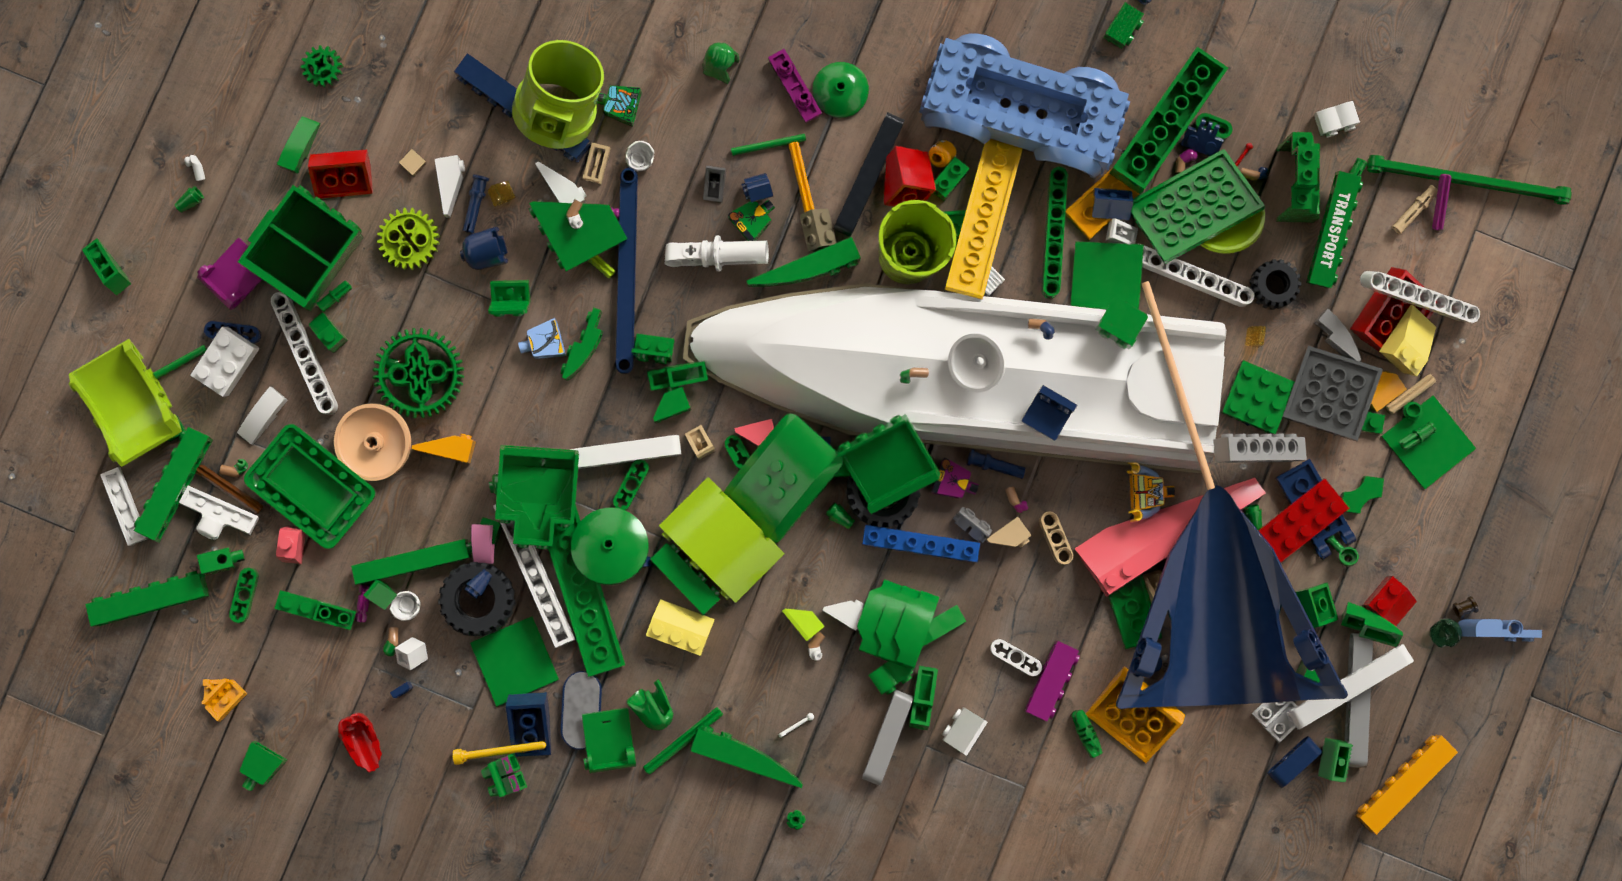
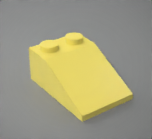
M1410 305L1379 352L1402 373L1418 376L1428 361L1436 326L1416 307Z

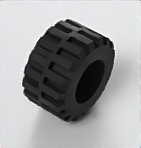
M1272 259L1259 266L1252 273V278L1249 280L1251 284L1249 288L1254 292V298L1257 299L1256 303L1258 305L1263 304L1262 307L1265 309L1270 307V310H1274L1276 308H1283L1295 300L1301 286V282L1298 280L1301 278L1300 274L1295 273L1297 271L1296 267L1291 268V263H1284L1282 259L1278 261ZM1268 275H1277L1282 279L1284 283L1282 294L1276 295L1267 289L1266 277Z

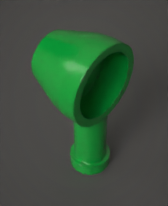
M1333 535L1328 538L1326 542L1339 553V561L1342 565L1351 567L1358 562L1359 554L1356 549L1352 547L1344 548ZM1349 557L1351 561L1347 562L1344 558Z

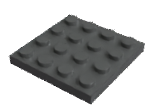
M1308 346L1283 418L1358 442L1383 369Z

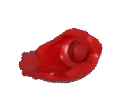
M355 713L341 719L338 724V736L350 757L354 760L356 766L365 768L369 773L371 771L375 772L379 768L382 752L372 722L363 713Z

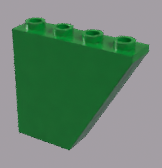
M537 201L529 203L531 207L528 209L533 218L537 217L540 223L538 228L543 236L547 235L549 239L547 245L552 253L556 252L558 256L556 261L561 270L569 271L628 239L610 205L583 204L578 212L583 224L577 229L571 227L566 215L572 203Z

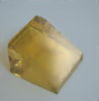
M509 181L491 185L487 190L495 207L516 198Z
M1266 326L1248 327L1245 345L1257 348L1264 345Z

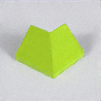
M786 608L782 610L806 641L824 627L813 611Z

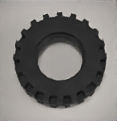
M851 474L847 480V503L850 505L853 514L870 526L892 527L903 523L917 508V503L921 496L919 489L898 500L892 507L880 509L871 514L867 508L868 503Z

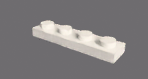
M117 467L100 474L127 545L131 546L148 539L134 531V523L140 516L121 468Z

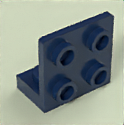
M1042 385L1021 421L1055 441L1070 415L1075 411L1077 404Z

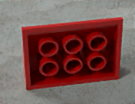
M1391 267L1387 273L1390 276L1424 287L1405 269ZM1374 292L1350 330L1362 341L1379 352L1412 304ZM1413 305L1428 320L1434 313L1432 311Z

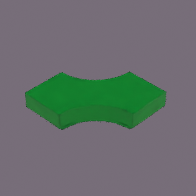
M1363 476L1361 484L1355 490L1342 492L1341 498L1350 508L1346 512L1360 514L1362 507L1367 501L1372 498H1382L1384 478Z

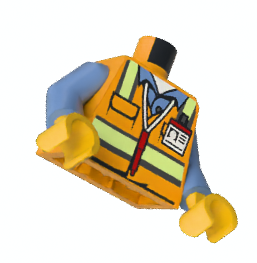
M1128 462L1132 467L1131 471H1127L1128 474H1131L1129 475L1131 511L1128 513L1134 515V519L1130 520V522H1136L1150 518L1159 512L1160 506L1164 505V498L1175 496L1174 486H1164L1163 478H1160L1158 473L1148 467L1141 466L1137 462Z

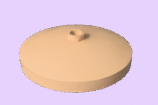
M364 404L351 409L342 417L336 427L334 449L337 458L361 478L367 481H377L391 477L404 466L411 450V435L404 419L392 408L381 404Z

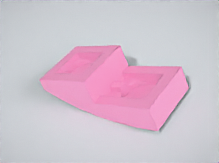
M472 524L471 540L474 562L494 563L493 525Z

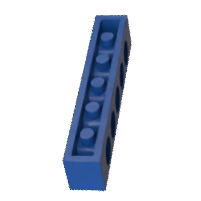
M865 525L862 545L974 563L978 562L980 543L870 525Z

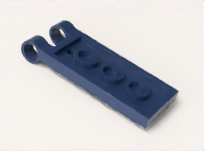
M1310 459L1275 478L1290 504L1322 480ZM1343 515L1328 525L1329 531L1323 529L1311 538L1315 550L1322 560L1332 555L1324 539L1338 531L1345 545L1348 546L1356 542V537Z

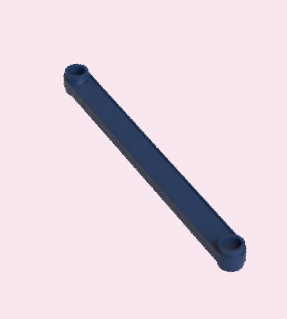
M631 168L624 169L620 176L619 223L628 238L619 243L616 368L621 374H629L634 367V356L631 350L634 348L638 175ZM628 173L634 175L631 181H626L624 177ZM628 361L630 363L629 368L621 370V362Z

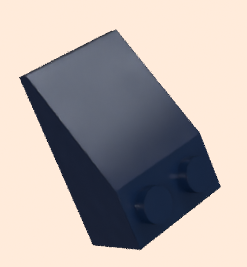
M547 692L508 695L506 713L511 746L541 741L546 743L545 749L515 753L516 757L551 755L550 715Z

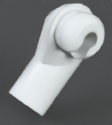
M195 155L185 157L186 166L193 167L196 181L205 179L203 167Z

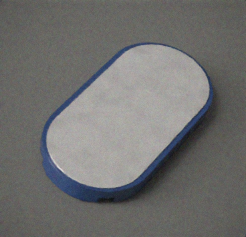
M587 671L571 674L563 686L561 735L565 743L575 749L586 748L582 714L601 711V683L595 675L588 677Z

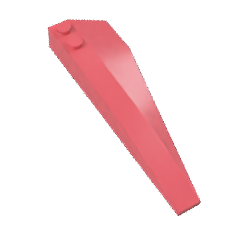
M1256 478L1224 488L1231 495L1240 510L1266 494ZM1204 495L1161 509L1150 518L1136 522L1128 520L1108 527L1075 548V551L1106 597L1168 557L1169 552L1196 512Z

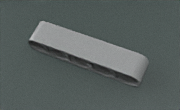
M895 690L862 776L863 780L881 785L914 696Z

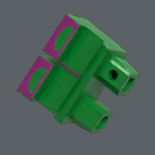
M515 753L491 762L481 770L485 780L493 778L494 785L488 787L491 797H502L527 788L522 771L506 776L521 769Z

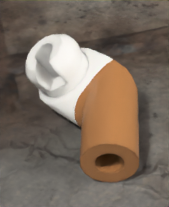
M574 199L566 215L571 227L578 229L583 224L578 213L583 203Z
M817 632L808 643L809 656L815 661H819L822 658L820 643L825 639V636L820 632Z

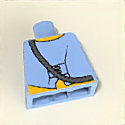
M555 318L527 331L529 340L518 343L521 353L532 351L535 359L566 356Z

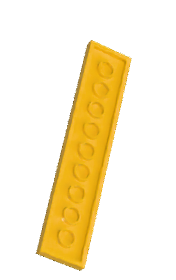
M990 139L984 144L945 290L983 300L1023 148Z

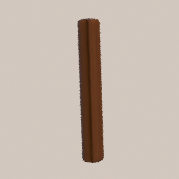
M201 464L196 469L198 475L254 513L258 514L262 510V504L206 466Z

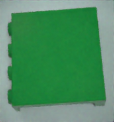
M906 414L903 416L896 415L890 419L889 423L885 425L879 424L874 427L872 432L858 435L855 441L851 443L847 441L841 444L836 454L837 457H842L845 466L868 503L867 508L871 514L940 479L938 468Z

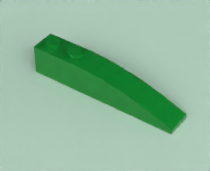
M850 237L749 279L746 283L748 287H772L805 282L828 274L833 276L840 273L842 268L848 267L850 269L857 266L861 257L853 238Z
M703 725L702 728H697L690 748L691 752L802 788V781L787 768L758 749L732 738V734L721 731V734L713 732L714 728Z

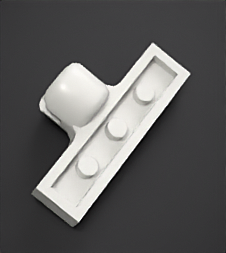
M187 486L179 501L181 505L202 514L196 529L201 535L213 540L218 539L225 526H231L251 535L259 520V517L190 486Z

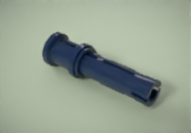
M475 174L472 177L474 181L472 189L469 190L471 198L462 229L464 232L473 234L481 200L486 196L484 192L486 184L489 182V178Z
M974 449L970 450L966 463L969 466L972 464L982 467V470L991 469L1023 479L1026 467L992 458L988 453L985 455L975 452Z

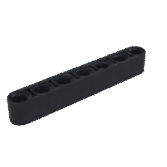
M887 112L833 228L834 230L849 237L853 234L886 163V157L891 152L905 122L904 119Z

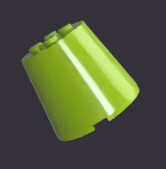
M910 200L893 207L884 217L879 229V262L882 270L889 278L898 283L914 284L945 267L953 256L956 247V231L949 216L937 208L935 204L922 200Z

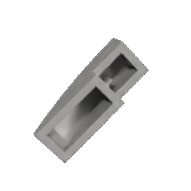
M1329 309L1323 311L1314 323L1328 334L1324 341L1343 357L1360 361L1361 358L1356 344L1346 327Z

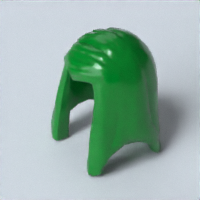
M717 42L710 45L702 63L703 74L728 84L730 78L727 69L734 62H740L739 54L727 43Z
M658 679L653 682L656 686L654 693L649 692V690L640 689L626 701L627 705L639 717L642 723L649 729L656 731L667 728L674 716L662 683Z

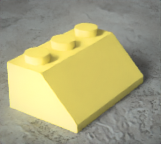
M660 599L646 636L701 656L715 619Z

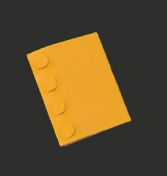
M1124 666L1092 704L1086 715L1143 762L1147 763L1180 728L1185 714L1176 707L1117 708L1116 701L1121 693L1129 670ZM1144 681L1141 690L1149 687Z

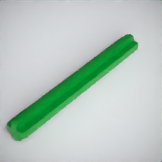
M718 707L713 709L644 765L643 768L646 773L651 774L691 742L695 737L698 727L702 728L703 725H712L723 715L722 711Z

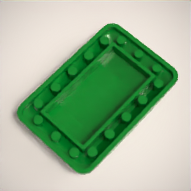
M787 414L742 466L726 487L724 493L763 531L765 537L770 538L774 543H778L841 469L843 459L841 456L837 457V451L799 416Z
M294 424L283 427L244 476V482L251 490L326 549L334 548L371 504L376 494L375 489Z

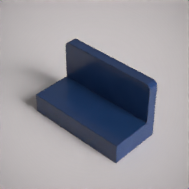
M1094 188L1093 218L1130 220L1133 206L1132 191Z

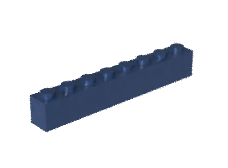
M467 53L454 70L457 76L456 79L463 85L469 84L473 87L471 90L478 96L484 95L488 98L486 100L494 107L498 105L503 109L502 112L506 116L512 118V105L517 88ZM586 138L578 145L559 150L564 152L563 156L569 161L575 160L579 163L591 147V142Z

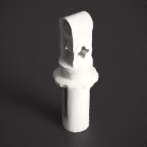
M719 235L715 236L714 242H708L707 240H703L701 243L672 242L666 244L665 265L670 267L698 265L709 267V265H713L716 271H721L723 265L768 264L769 260L767 241L723 242Z

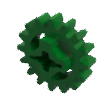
M319 45L318 50L312 47V53L305 52L308 57L301 59L305 63V65H301V69L305 70L302 74L304 77H308L307 81L309 83L313 82L316 87L320 83L325 88L326 83H329L331 86L333 85V79L339 81L337 74H343L339 68L344 66L340 63L341 57L336 56L337 52L335 50L331 51L329 46L324 50ZM330 57H331V58L333 59V61H334V66H332V64H330V61H331V60H330ZM310 67L314 69V76L311 73Z

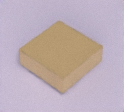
M411 149L399 163L411 175L415 176L426 164V161Z

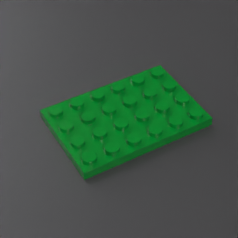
M1223 149L1133 199L1131 215L1164 264L1259 213L1265 209V205L1228 153Z

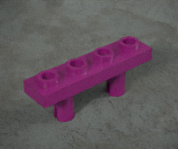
M782 49L769 56L768 60L805 124L822 115L821 110L786 50Z

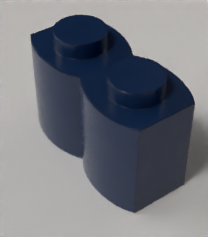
M766 173L745 178V183L741 184L746 200L750 199L751 203L773 197L770 181Z

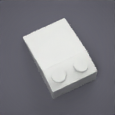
M963 707L961 710L957 709L952 719H954V722L951 726L947 725L942 733L944 736L942 740L967 756L988 722Z

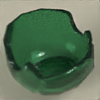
M1444 618L1438 620L1430 628L1429 635L1432 642L1440 648L1445 646L1454 647L1462 639V630L1457 622Z

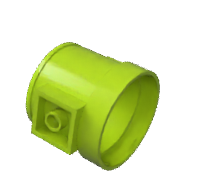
M566 40L549 41L533 51L525 77L516 90L512 105L514 122L523 135L536 144L555 149L573 147L586 139L596 117V103L604 81L603 67L598 58L586 47ZM540 84L562 86L574 92L581 99L569 100L556 97L545 91Z

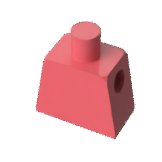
M294 526L281 528L279 530L276 557L281 562L302 564L306 533Z

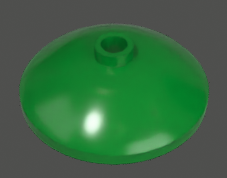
M835 62L826 65L818 72L813 82L812 93L815 102L823 113L834 118H847L855 115L864 107L868 99L869 85L864 73L858 67L847 62ZM843 84L844 89H838L837 86Z

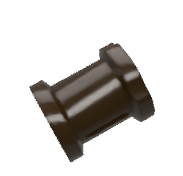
M1472 596L1467 597V600L1463 602L1453 603L1452 606L1459 619H1463L1469 613H1477L1479 611L1478 605Z

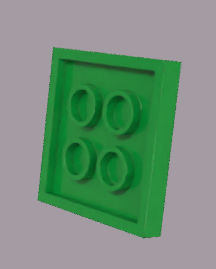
M1242 360L1221 413L1269 434H1276L1295 382Z

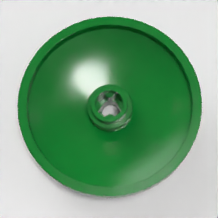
M602 508L591 512L579 522L571 540V554L576 567L586 578L602 585H617L632 579L644 566L649 552L648 536L641 522L631 513L619 508ZM612 542L611 547L605 546L606 543Z

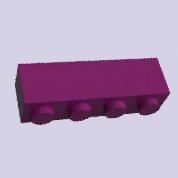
M1055 641L1026 705L1025 712L1045 721L1053 718L1056 712V708H1054L1055 703L1060 701L1064 694L1062 690L1064 683L1068 684L1072 673H1070L1072 665L1076 666L1080 655H1078L1079 650L1060 641Z

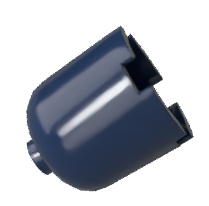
M496 226L467 236L463 241L462 250H460L462 261H466L468 266L475 270L507 264L508 259H505L504 254H507L508 251L503 235L499 236L497 233L499 228Z

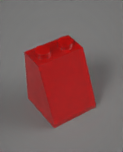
M895 146L886 157L884 205L895 207L902 202L910 200L926 201L936 191L929 153L918 149Z

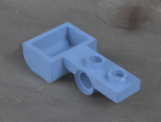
M1463 619L1456 626V636L1504 637V641H1516V637H1520L1522 641L1534 642V638H1542V630H1523V625L1518 620Z

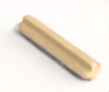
M1431 374L1424 377L1386 406L1387 411L1390 414L1397 412L1436 383L1435 378Z

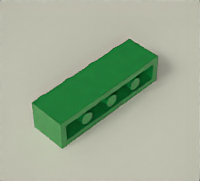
M666 543L650 560L705 615L721 600L718 597L721 593L713 585L709 587L705 583L707 579L700 571L697 574L695 573L690 561L687 558L683 560L678 555L681 551L674 544L670 546Z

